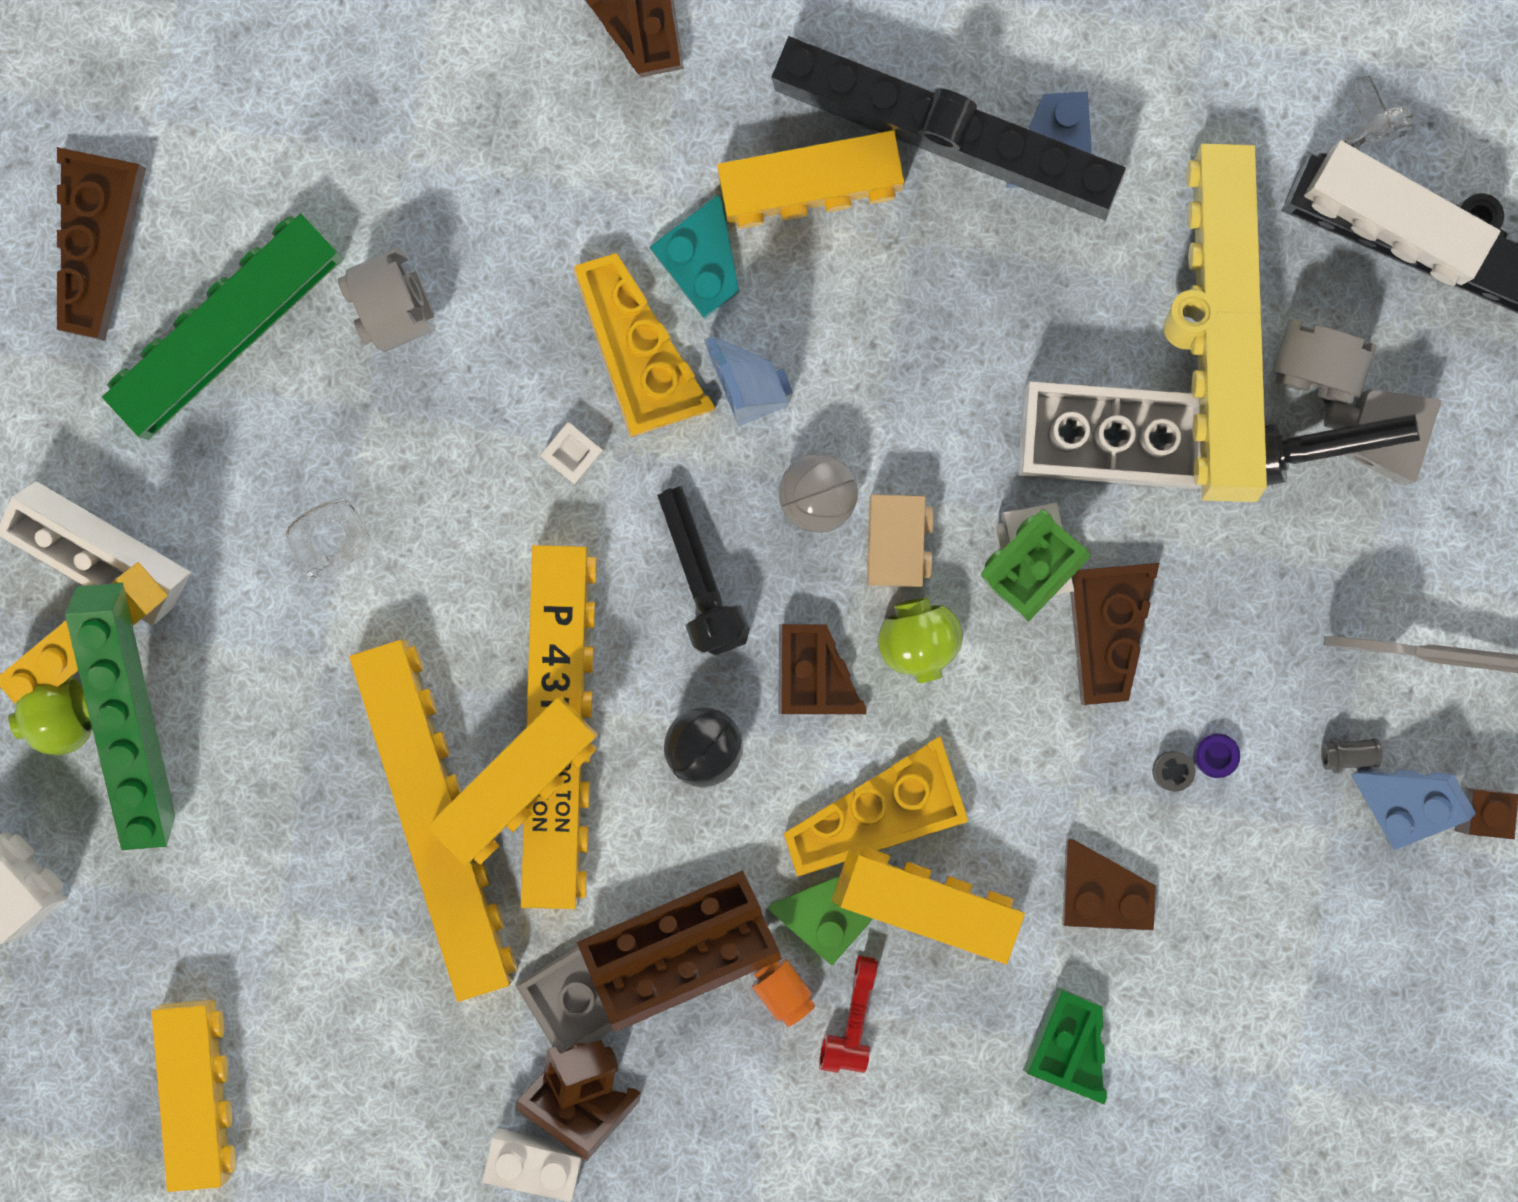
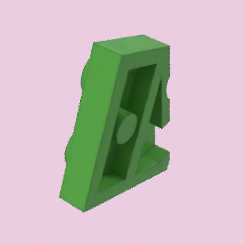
M840 874L783 899L773 901L767 907L772 914L830 965H833L873 920V918L846 910L831 902Z

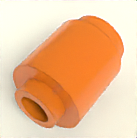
M787 959L753 972L757 980L751 985V988L777 1021L782 1020L787 1027L800 1021L816 1006L810 998L813 993Z

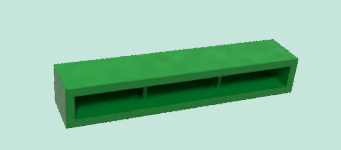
M301 213L295 218L289 216L281 221L273 230L272 235L274 238L262 249L255 247L240 260L239 265L241 268L229 279L223 277L215 282L206 293L208 299L196 310L191 307L184 311L174 321L173 326L175 329L163 340L157 338L149 343L142 350L140 356L143 359L130 371L127 368L121 370L108 382L107 387L109 390L102 396L103 400L138 437L146 440L153 437L344 260Z
M123 583L76 586L65 612V617L121 851L167 847L175 820V812Z

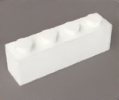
M1342 140L1329 150L1304 194V197L1313 201L1312 207L1319 213L1330 218H1336L1338 215L1353 224L1351 229L1356 234L1375 241L1377 238L1392 246L1391 252L1395 256L1409 263L1419 261L1432 269L1430 273L1434 278L1451 286H1455L1456 283L1463 285L1474 279L1501 232Z
M37 481L11 497L0 522V537L84 586L110 584L139 561L168 595L164 601L142 618L143 621L152 626L174 608L191 574L189 570Z

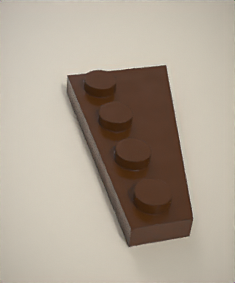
M57 147V163L61 165V185H57V204L61 205V230H57V248L61 249V270L57 272V330L106 341L146 168L133 162Z

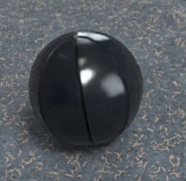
M695 708L682 713L670 725L664 740V756L670 770L682 782L696 787L715 786L727 780L737 769L743 754V739L737 725L727 714L713 708Z

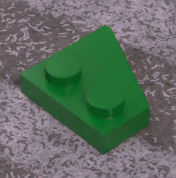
M1057 987L1023 1071L1028 1075L1105 1105L1107 1090L1103 1088L1102 1063H1105V1049L1101 1041V1031L1103 1029L1102 1006Z

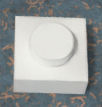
M567 422L540 457L576 486L604 451L571 423Z

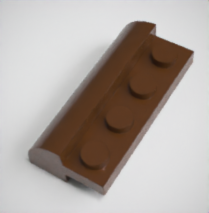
M743 870L576 942L614 1033L782 960L780 951Z

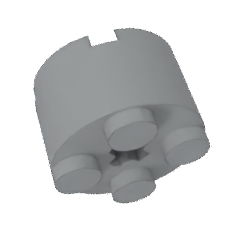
M398 247L347 269L346 275L338 278V285L343 297L348 303L353 302L359 318L354 320V325L360 339L365 345L373 342L375 347L382 352H387L431 333L436 328L435 325L427 322V320L434 318V313L421 279L416 271L412 273L406 272L402 263L409 259Z
M1290 319L1272 370L1273 373L1277 374L1275 384L1298 391L1301 389L1309 391L1310 386L1320 388L1318 397L1342 404H1352L1354 398H1360L1377 345L1374 343L1364 344L1365 340L1316 324L1314 330L1302 326L1303 321Z

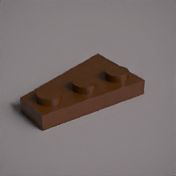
M1160 563L1078 570L1072 576L1074 592H1070L1081 705L1129 701L1141 649L1139 644L1144 621L1148 618L1151 605L1149 599L1153 581L1157 578Z

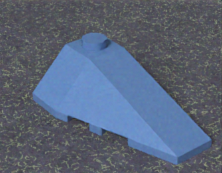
M712 336L704 339L705 346L738 427L788 407L786 396L793 394V391L783 368L775 371L771 360Z

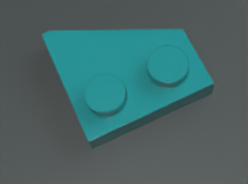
M718 195L649 247L703 319H706L739 293L722 200Z

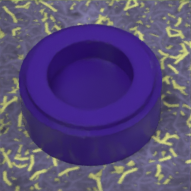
M1211 733L1205 735L1197 742L1193 758L1196 767L1204 775L1212 778H1224L1231 775L1237 769L1240 762V749L1231 737L1225 734Z

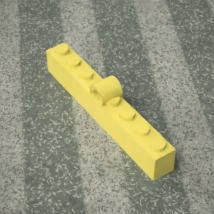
M1201 144L1195 159L1188 161L1186 170L1187 187H1191L1194 190V201H1190L1188 205L1187 225L1189 229H1195V243H1191L1189 247L1188 266L1189 270H1196V285H1192L1190 290L1180 293L1174 299L1165 318L1163 329L1167 340L1172 345L1180 349H1191L1192 355H1198V370L1193 372L1191 388L1192 397L1199 398V414H1195L1193 419V440L1200 441L1201 457H1196L1194 483L1195 485H1201L1202 501L1257 502L1267 488L1255 145ZM1184 317L1192 318L1196 323L1189 322Z

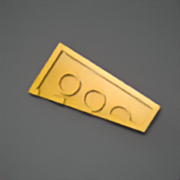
M610 254L575 265L573 272L629 437L632 438L714 411L716 409L708 395L704 394L695 380V375L691 368L679 355L670 340L671 337L662 323H659L647 304L648 301L618 254Z
M941 736L783 833L797 877L845 862L849 850L859 854L863 853L865 847L880 851L967 823L968 817Z

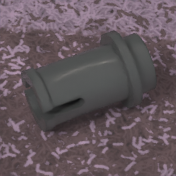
M1331 738L1329 743L1322 744L1321 760L1325 770H1332L1336 774L1341 773L1344 768L1380 767L1382 763V748L1377 738L1340 742L1338 738Z

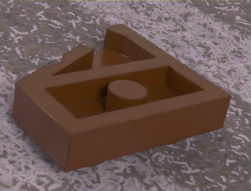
M585 0L640 77L684 69L674 0Z
M779 624L778 714H866V706L863 700H860L849 677L851 676L844 660L840 658L835 648L836 643L826 624Z
M1066 839L1062 925L1071 927L1154 930L1156 885L1078 841Z
M543 1072L517 1100L516 1111L588 1161L640 1102L641 1092L629 1087L627 1088V1093L612 1090L610 1093L561 1109Z

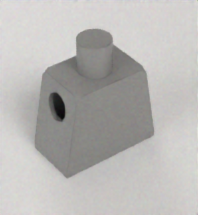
M1367 390L1361 393L1355 408L1332 401L1325 416L1324 427L1338 429L1416 414L1420 441L1345 454V456L1400 484L1408 485L1417 482L1442 400Z

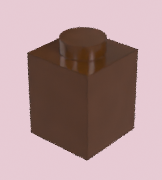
M1461 787L1476 814L1470 821L1455 826L1456 832L1515 840L1518 794Z

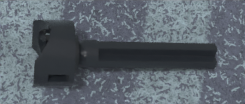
M1416 414L1301 435L1284 440L1283 435H1280L1276 424L1266 425L1267 486L1287 482L1289 463L1297 464L1420 441Z
M682 486L662 491L663 493L657 496L696 608L700 613L695 617L696 619L685 625L692 647L703 653L709 652L718 655L746 644L750 628L742 606H723Z

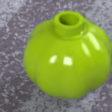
M929 597L916 598L894 605L896 614L889 616L883 621L878 633L877 643L882 659L894 671L916 676L917 683H925L942 678V669L957 657L962 646L963 633L960 621L944 605L931 606Z
M72 676L59 687L52 685L36 686L33 692L26 693L19 701L17 700L15 712L8 715L9 726L16 739L24 738L34 750L43 754L58 756L76 751L86 743L92 733L83 688L77 679Z

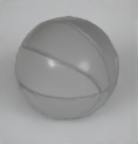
M812 454L799 458L784 472L779 484V503L782 506L781 509L784 515L793 525L808 532L825 533L837 529L852 515L858 500L857 483L851 470L846 464L829 455Z

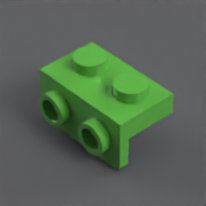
M1041 509L1035 516H1030L1021 523L1015 538L1004 549L995 551L988 558L981 577L995 594L1029 622L1084 565L1091 555L1084 546L1057 525L1045 509Z

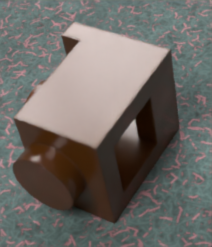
M601 1039L588 1044H574L560 1054L556 1046L547 1049L544 1074L561 1109L612 1091L615 1072L618 1071V1062L610 1046L605 1047Z

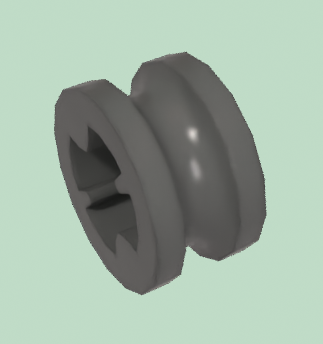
M1168 751L1159 755L1154 761L1152 768L1153 778L1157 785L1173 792L1183 791L1188 788L1194 781L1196 773L1194 763L1190 757L1176 751ZM1170 759L1175 764H1184L1185 774H1179L1183 779L1178 783H1175L1171 778H1163L1162 769H1168L1164 764Z

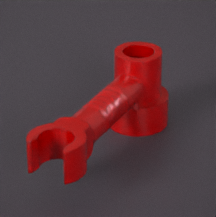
M857 956L851 1007L848 1012L849 1016L847 1017L845 1033L842 1037L825 1034L819 1057V1070L838 1073L840 1069L860 1073L866 1072L870 1047L861 1045L865 1022L864 1018L867 1013L866 1009L868 1008L870 993L877 974L878 961H875V958Z

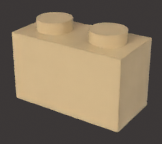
M870 495L867 586L923 587V578H931L932 552L924 551V533L932 534L933 507H925L926 496Z

